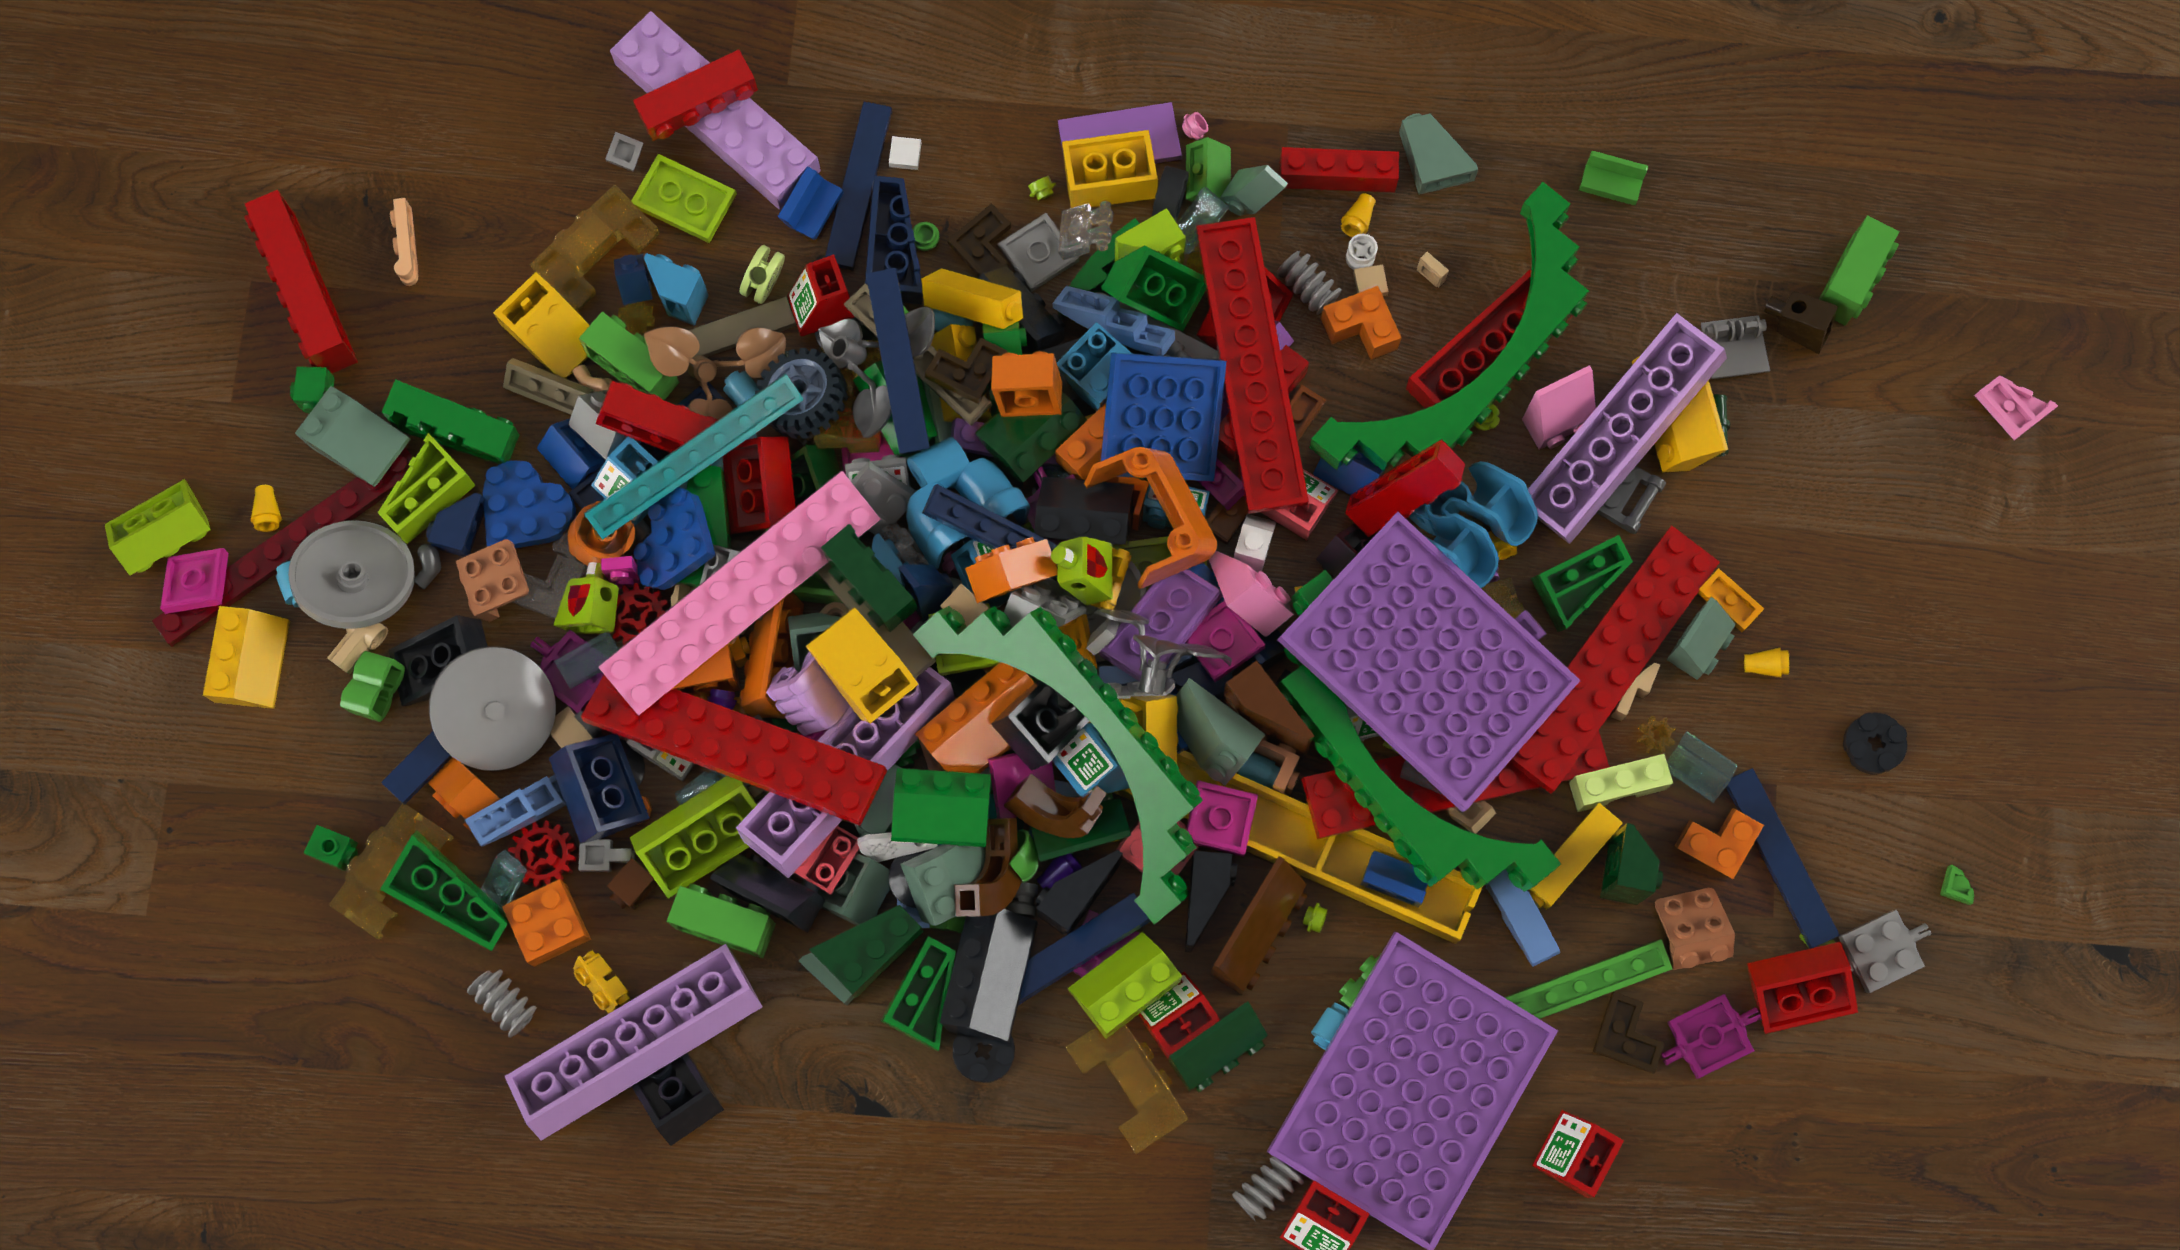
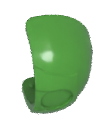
M1022 829L1017 831L1018 849L1020 850L1012 858L1010 866L1021 878V883L1024 884L1035 875L1039 866V857L1033 838L1027 830Z

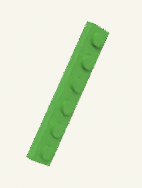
M1658 939L1510 994L1504 998L1541 1019L1667 972L1673 968L1663 941Z

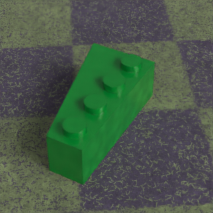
M396 379L382 409L383 415L392 426L403 433L425 439L429 433L441 446L498 465L510 460L520 436L513 426L514 423L506 418H492L481 410L464 407L449 399L436 396Z
M709 465L688 480L686 490L697 495L703 505L713 545L732 549L724 471L721 467ZM705 564L678 583L689 587L699 586Z
M418 830L411 835L380 888L381 891L490 951L493 950L509 922L505 912Z

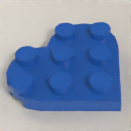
M507 461L489 468L486 472L483 497L485 499L484 516L487 547L508 539L513 542L516 549L550 543L563 537L562 533L568 529L570 523L575 519L576 508L573 499L560 484L543 483L542 477L527 461Z
M677 487L650 506L648 516L651 519L652 533L643 543L641 542L636 545L633 553L634 558L637 560L636 564L641 584L661 590L674 586L716 556L703 505L699 497L684 488Z

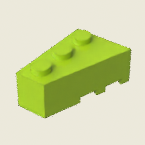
M429 433L423 440L425 443L416 458L413 457L408 465L410 467L402 480L397 481L378 511V514L406 544L410 543L425 530L431 521H435L438 512L455 504L476 486L465 471Z

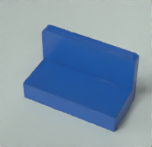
M807 166L779 213L778 218L786 226L812 240H816L841 198L843 190L823 179L816 170Z
M569 418L552 424L537 446V449L573 490L584 481L588 474L599 469L606 459L568 425Z
M1358 451L1357 456L1348 466L1343 463L1338 470L1320 458L1313 475L1351 495L1379 478L1383 470Z
M1378 851L1372 852L1360 884L1418 908L1423 903L1427 883L1422 882L1415 875L1412 864Z

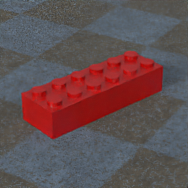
M278 189L244 203L248 215H245L244 218L251 232H255L258 238L255 244L261 256L265 257L269 264L266 266V270L272 282H276L280 290L276 292L283 308H287L290 314L287 320L295 334H298L302 341L298 343V346L304 358L309 360L312 367H326L331 374L358 363L292 208Z
M1531 269L1409 377L1406 390L1425 409L1459 392L1473 382L1496 360L1520 323L1530 288Z

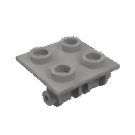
M1758 315L1701 323L1702 332L1723 347L1727 359L1711 376V379L1770 372L1762 332L1766 331L1767 328L1765 319L1760 320Z

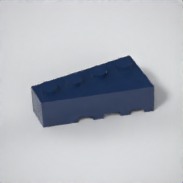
M874 175L865 283L867 284L866 273L896 268L903 303L922 305L923 290L920 266L916 254L915 238L910 220L904 178Z

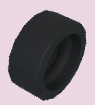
M1165 166L1155 196L1152 216L1167 208L1174 220L1177 221L1187 187L1188 171Z

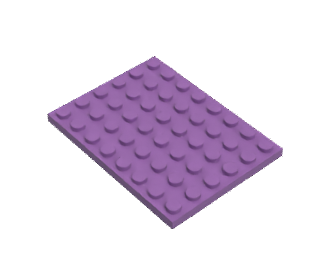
M1399 512L1385 524L1278 638V641L1462 813L1473 804L1580 681L1577 676Z
M1394 932L1272 1141L1267 1153L1370 1213L1372 1217L1423 1248L1434 1250L1558 1030L1398 932Z

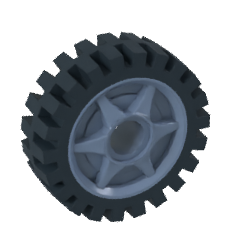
M800 348L799 354L795 349L789 350V357L782 353L777 356L780 361L776 364L772 360L768 364L771 370L767 371L764 369L761 376L764 380L757 381L756 386L759 390L755 391V394L786 373L804 400L772 421L769 425L785 437L789 435L791 438L797 439L798 435H800L804 439L809 438V431L816 436L820 434L819 427L823 426L827 430L831 427L828 422L830 419L834 422L839 419L836 411H844L845 405L842 401H847L848 395L846 391L848 387L840 369L827 354L820 353L817 349L813 348L811 351L807 348Z

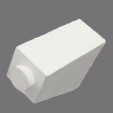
M1247 514L1238 539L1234 559L1248 564L1256 572L1262 571L1276 522Z

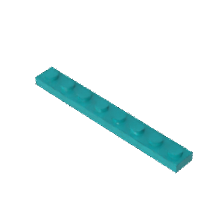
M785 373L589 509L584 515L603 540L803 401L804 398Z

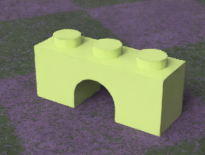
M1665 754L1577 775L1569 782L1578 812L1592 809L1598 803L1604 806L1623 797L1631 795L1640 797L1664 791L1673 784Z

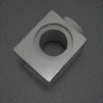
M615 132L605 160L634 172L644 143Z

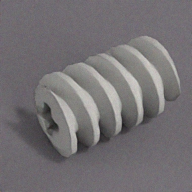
M1297 251L1284 261L1279 267L1277 275L1280 278L1286 277L1285 284L1293 286V293L1296 295L1301 294L1300 300L1303 303L1309 302L1308 309L1312 312L1317 311L1316 314L1319 315L1322 313L1323 306L1336 301L1342 289L1337 288L1331 291L1330 288L1334 280L1330 279L1323 282L1322 280L1326 272L1322 271L1316 274L1315 270L1319 264L1315 262L1308 266L1307 262L1311 255L1306 254L1300 257V251Z
M501 969L494 973L486 971L474 980L469 986L467 993L469 995L476 994V1003H485L483 1010L486 1013L493 1012L491 1019L494 1022L502 1021L500 1029L503 1031L510 1030L508 1037L511 1038L531 1021L537 1007L533 1005L527 1009L524 1008L528 997L516 999L520 989L518 987L511 991L507 989L512 982L510 978L502 982L499 981L503 974Z
M1273 1156L1269 1159L1273 1169L1263 1165L1260 1168L1263 1178L1253 1174L1251 1179L1254 1186L1247 1183L1241 1185L1245 1195L1236 1191L1232 1194L1237 1203L1254 1221L1255 1215L1262 1219L1267 1218L1264 1207L1273 1211L1276 1209L1273 1198L1282 1202L1285 1201L1282 1193L1283 1189L1291 1193L1295 1191L1291 1183L1293 1180L1301 1185L1304 1183L1297 1170Z

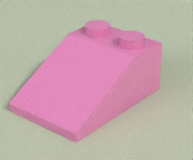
M1590 365L1535 392L1522 421L1539 450L1546 446L1552 449L1565 441V437L1573 433L1575 434L1596 409L1593 370Z
M1215 551L1209 559L1226 605L1263 636L1267 637L1294 615L1289 605L1291 598L1288 593L1280 586L1275 588L1263 571L1259 570L1256 572L1248 564L1218 551Z

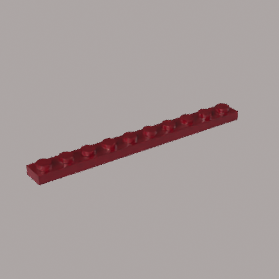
M405 447L376 487L356 477L227 567L222 605L168 614L163 612L152 620L166 642L173 647L217 616L219 606H231L277 573L276 568L282 563L291 561L297 547L311 533L333 523L352 521L389 495L397 481H401L410 466L408 464L413 458Z

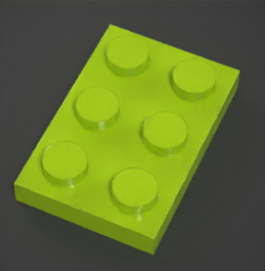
M658 154L630 203L633 208L710 243L737 193L731 187Z

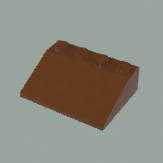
M1255 661L1227 681L1222 702L1262 731L1268 738L1267 742L1276 746L1279 743L1286 744L1296 750L1295 754L1300 756L1299 763L1305 760L1314 735L1261 665Z
M1278 856L1214 963L1210 976L1241 995L1246 988L1252 991L1260 977V974L1256 972L1261 962L1268 964L1276 950V947L1272 946L1273 941L1277 935L1284 937L1292 923L1291 920L1287 919L1293 908L1299 911L1308 896L1303 892L1307 884L1284 858Z

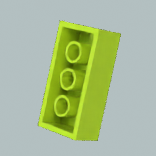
M726 776L630 837L636 854L669 899L677 894L680 886L688 887L749 848L743 842L736 827L758 803L744 782Z

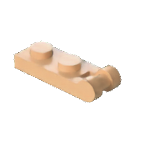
M406 198L393 199L394 210L390 211V219L393 228H396L397 237L393 238V248L395 254L399 255V260L394 265V271L404 285L412 286L417 283L419 277L412 208Z

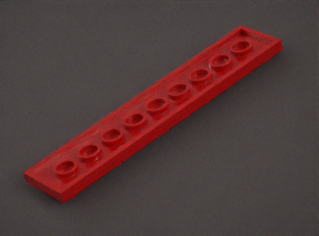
M1255 217L1197 225L1196 235L1219 360L1227 361L1224 387L1247 512L1252 514L1308 505L1309 499Z
M1671 525L1567 665V668L1580 679L1579 683L1509 762L1550 794L1553 793L1697 595L1700 587L1707 581L1720 562Z
M603 675L581 715L583 722L859 826H861L887 773L886 767L881 764L677 689L668 691L638 716L605 675Z
M1599 730L1561 783L1571 781L1577 775L1609 768ZM1401 755L1375 761L1400 790L1429 812L1434 813L1456 807ZM1508 762L1473 803L1542 787ZM1335 770L1301 779L1317 840L1376 826L1374 816L1368 808L1362 807L1357 802L1354 796L1355 792L1348 783H1344L1338 778Z

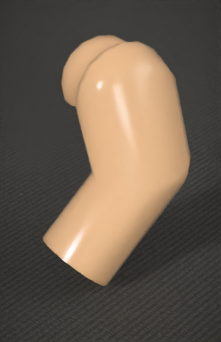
M579 365L572 371L578 383L593 389V393L608 390L612 382L610 378L592 377L586 365Z

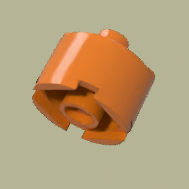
M601 501L584 507L573 520L568 530L569 552L587 566L590 562L601 564V559L623 557L633 544L635 538L634 523L632 524L630 520L602 540L584 515L585 512Z

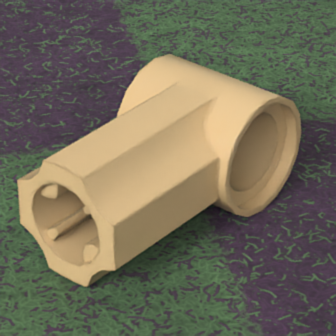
M377 623L363 628L346 629L347 634L327 658L350 675L361 654L364 651L369 652V650L376 649L386 638L388 628L383 624Z

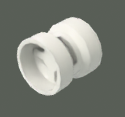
M1364 233L1352 237L1346 253V263L1351 269L1370 267L1374 264L1378 249L1375 239Z

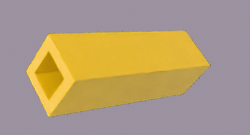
M942 268L921 278L924 306L1000 329H1005L1023 319L1020 290Z
M1598 803L1554 853L1561 865L1536 886L1528 890L1538 908L1542 906L1546 910L1550 908L1623 824L1601 803Z

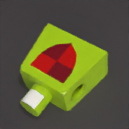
M1077 537L1060 542L1053 549L1051 559L1054 563L1058 564L1057 581L1062 588L1085 605L1113 599L1111 543L1089 537Z
M590 562L586 577L574 578L568 581L554 626L566 631L570 629L576 635L614 632L619 588L617 585L604 580L605 575L602 572L600 563Z

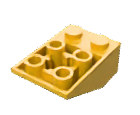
M537 272L493 312L500 325L548 370L557 376L566 379L573 373L574 368L581 365L588 358L579 338L590 325Z
M855 607L805 646L857 716L870 724L919 685L901 659Z

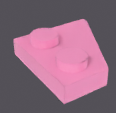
M1998 376L1974 395L2013 440H2016L2058 407L2051 400L2045 403L2033 397V391L2024 387H2018L2012 381L2002 376Z

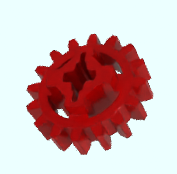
M634 583L633 590H629L626 585L622 586L623 594H618L615 633L612 636L616 642L623 639L624 646L636 635L628 634L623 630H634L640 633L652 623L653 619L659 618L666 612L664 610L669 607L667 600H661L663 595L659 590L652 594V588L645 586L644 590H641L638 583ZM636 598H644L649 601L642 603L637 601ZM626 604L623 609V612L619 614V611L622 608V606ZM639 611L641 619L635 621L634 613Z
M546 820L542 828L537 822L532 823V830L530 831L525 827L521 828L523 836L521 838L513 836L512 838L517 843V846L508 848V851L515 855V858L510 859L508 863L511 866H518L513 874L516 877L524 875L522 882L526 885H529L533 880V885L536 889L541 888L542 882H545L546 885L552 883L554 879H560L564 882L562 876L564 871L570 874L573 872L568 866L569 862H577V858L570 854V852L577 849V846L574 843H567L572 838L571 834L567 832L561 835L563 827L557 824L552 829V824ZM544 835L541 840L531 841L537 836ZM559 842L562 847V859L558 857L557 853ZM524 851L527 852L528 862L526 863L527 867H525L523 861ZM539 851L546 852L548 857L546 859L539 858L537 853ZM554 868L552 872L541 875L543 870Z

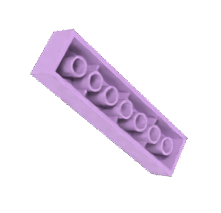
M651 11L610 50L615 65L646 93L710 63ZM751 98L735 101L727 105L723 111L704 116L695 125L685 126L780 211L807 166L818 173L821 171L818 157Z
M1676 313L1528 488L1537 508L1538 520L1570 544L1727 359L1725 349Z
M929 667L915 679L919 685L871 724L861 720L850 706L837 723L819 738L818 742L881 764L888 771L918 739L915 733L955 699L951 683ZM769 792L741 821L736 829L745 844L789 878L843 819Z
M724 944L507 1074L505 1079L525 1123L542 1141L763 1006L739 962L728 946Z

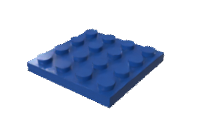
M1111 352L1101 461L1135 447L1162 450L1173 457L1184 480L1214 481L1227 361ZM1126 472V473L1121 474V475H1119V476H1117V477H1134V476H1132L1131 474H1129L1128 472Z

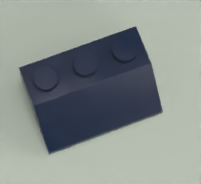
M617 734L566 745L549 757L580 844L608 837L649 819Z

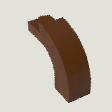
M1030 774L1018 783L1003 806L1016 817L1040 831L1063 838H1079L1089 833L1102 813L1103 805L1100 803L1107 793L1097 785L1081 797H1068L1053 791L1033 774Z
M1017 818L988 819L984 867L978 878L973 882L955 885L956 917L994 915L1006 908L1015 897L1022 881L1010 866L1012 858L1020 850L1018 849Z

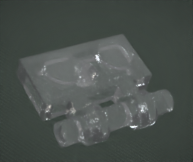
M1102 201L1099 208L1092 210L1089 203L1062 210L1058 253L1063 260L1090 253V245L1096 243V248L1099 251L1108 249V243L1112 239L1110 224L1113 222L1114 214L1111 210L1110 202ZM1098 224V227L1092 228V225Z

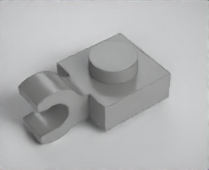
M597 839L586 842L579 846L578 870L581 872H612V863L627 864L631 858L635 860L636 852L628 848L613 849V841L610 839Z

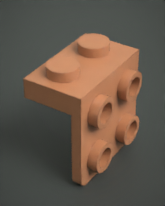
M504 539L456 561L459 578L465 588L469 600L468 605L474 617L488 622L500 617L497 608L522 598L529 592L514 544L508 539Z
M1264 736L1253 752L1275 761V765L1281 767L1272 789L1282 794L1291 795L1300 774L1296 771L1300 756L1295 754L1296 750L1282 743L1276 746L1267 742L1268 738Z
M1713 888L1700 889L1656 900L1655 909L1670 941L1669 960L1673 970L1692 968L1699 964L1713 961L1719 962L1733 957L1735 932Z

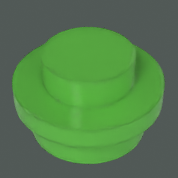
M920 222L912 228L915 248L928 251L937 246L940 235L934 224Z

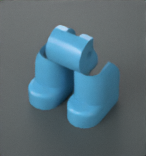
M948 437L931 446L930 449L923 450L907 459V466L921 487L908 500L906 513L908 527L926 561L936 569L939 568L944 551L961 539L965 544L973 539L922 514L934 485L938 484L948 490L956 489L962 497L1003 518L1012 513L1020 525L1025 523L1030 511V505L1021 490L1013 487L1004 473L992 461L986 458H979L969 462L962 447L953 437Z
M1480 461L1468 468L1477 483L1473 496L1469 487L1462 481L1454 490H1447L1438 495L1431 504H1423L1416 508L1409 518L1421 529L1436 536L1433 540L1428 537L1426 538L1482 588L1490 582L1497 570L1499 562L1498 552L1485 528L1458 513L1462 511L1488 525L1498 539L1511 546H1518L1530 537L1537 524L1538 513L1523 480L1491 463Z

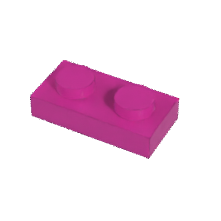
M632 556L601 559L602 572L609 582L617 585L618 588L622 589L624 585L627 588H632L634 583H641L637 564Z

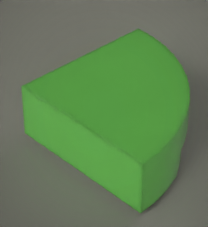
M1949 865L1940 895L1967 905L1973 904L1974 891L1962 870L1956 866Z

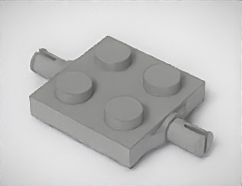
M1892 910L1838 937L1845 949V954L1851 965V971L1859 978L1865 992L1871 993L1925 967L1915 942L1930 936L1931 931L1926 930L1929 928L1926 923L1909 931L1898 911Z

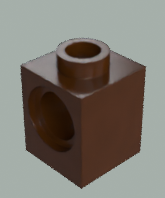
M631 858L607 887L613 892L610 898L622 909L628 905L633 910H636L658 884L649 872Z

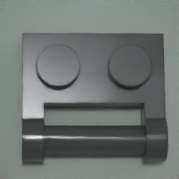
M1635 466L1596 513L1622 529L1636 534L1641 527V519L1656 494L1662 492L1666 482L1662 478L1651 475ZM1640 482L1647 488L1630 516H1625L1621 511Z

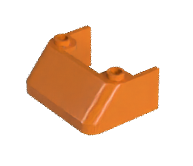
M1135 447L1093 464L1084 483L1086 488L1126 472L1137 478L1146 477L1174 529L1167 538V547L1172 556L1146 567L1137 583L1139 589L1201 564L1213 556L1217 549V540L1178 466L1169 453L1162 450Z

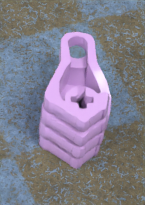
M810 652L805 657L800 672L794 667L786 668L784 666L772 678V682L767 689L768 696L773 701H777L775 704L776 708L782 714L787 713L785 715L787 721L791 725H797L798 731L804 736L831 728L850 707Z

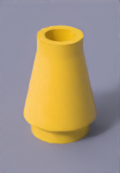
M1366 193L1360 194L1358 200L1342 217L1341 229L1346 235L1354 237L1357 234H1366L1368 232L1373 207L1376 203L1374 197Z
M259 485L255 488L251 522L258 531H274L279 528V523L282 521L274 495V488L270 485Z
M1775 648L1754 654H1744V672L1779 678L1782 675H1789L1788 650Z

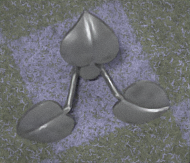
M928 307L914 309L905 315L913 357H918L926 352L933 340L935 314L933 309ZM844 319L835 324L821 327L818 331L825 354L833 360L839 369L848 368L854 371L870 387V389H865L859 393L853 405V417L856 426L861 431L863 438H870L877 434L888 422L892 414L887 387L880 386L876 388L875 382L860 370L857 365L863 363L866 359L867 351L865 348H879V342L862 340L863 334L859 323L852 319Z
M1110 609L1094 612L1093 618L1104 616L1114 621L1130 623L1139 630V635H1134L1133 639L1140 644L1141 664L1139 670L1142 671L1138 689L1143 692L1163 695L1167 677H1172L1174 668L1180 658L1185 655L1221 658L1229 666L1231 665L1232 659L1229 656L1211 647L1199 644L1178 645L1171 641L1158 640L1154 637L1146 636L1144 624H1148L1149 620L1136 613ZM1146 651H1148V652L1153 656V658H1154V659H1148V663H1147ZM1177 653L1168 668H1166V662L1160 661V656L1164 654Z

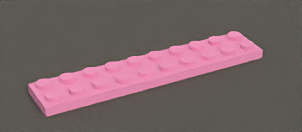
M840 471L611 655L598 668L639 716L828 563L821 547L844 527L850 524L859 538L880 521V517L844 472Z

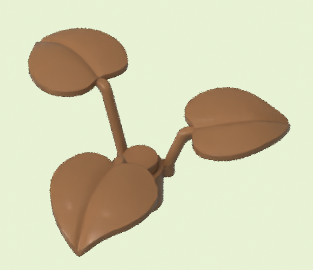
M660 327L644 333L650 360L656 370L669 377L682 375L688 370V373L693 378L700 381L699 385L703 388L707 400L701 398L692 400L688 408L695 413L711 416L717 420L733 410L731 405L723 399L712 400V394L707 386V382L714 379L717 367L744 365L745 371L750 377L762 378V371L764 369L767 371L771 370L768 364L772 360L776 364L780 361L777 356L782 353L785 354L786 338L783 333L756 327L743 332L736 343V353L741 360L711 361L702 355H696L700 348L699 341L689 330L680 327Z

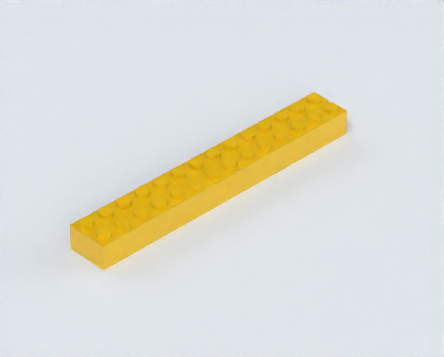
M1187 751L1177 753L1179 772L1187 781L1192 782L1195 786L1198 780L1258 795L1246 852L1273 864L1278 856L1288 862L1298 875L1454 944L1461 940L1471 916L1469 912L1474 908L1482 887L1476 889L1474 885L1468 884L1460 871L1453 869L1431 887L1427 884L1426 894L1419 908L1361 886V881L1373 851L1381 852L1409 864L1411 863L1396 851L1394 842L1364 829L1317 840L1307 804L1237 773L1226 785H1223L1221 782L1213 780L1206 771L1200 768L1193 754ZM1130 788L1113 792L1134 802ZM1189 813L1180 820L1185 825H1187Z

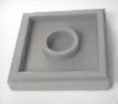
M1047 213L998 243V248L1013 269L1019 272L1025 279L1026 287L1030 292H1033L1079 262L1078 255Z

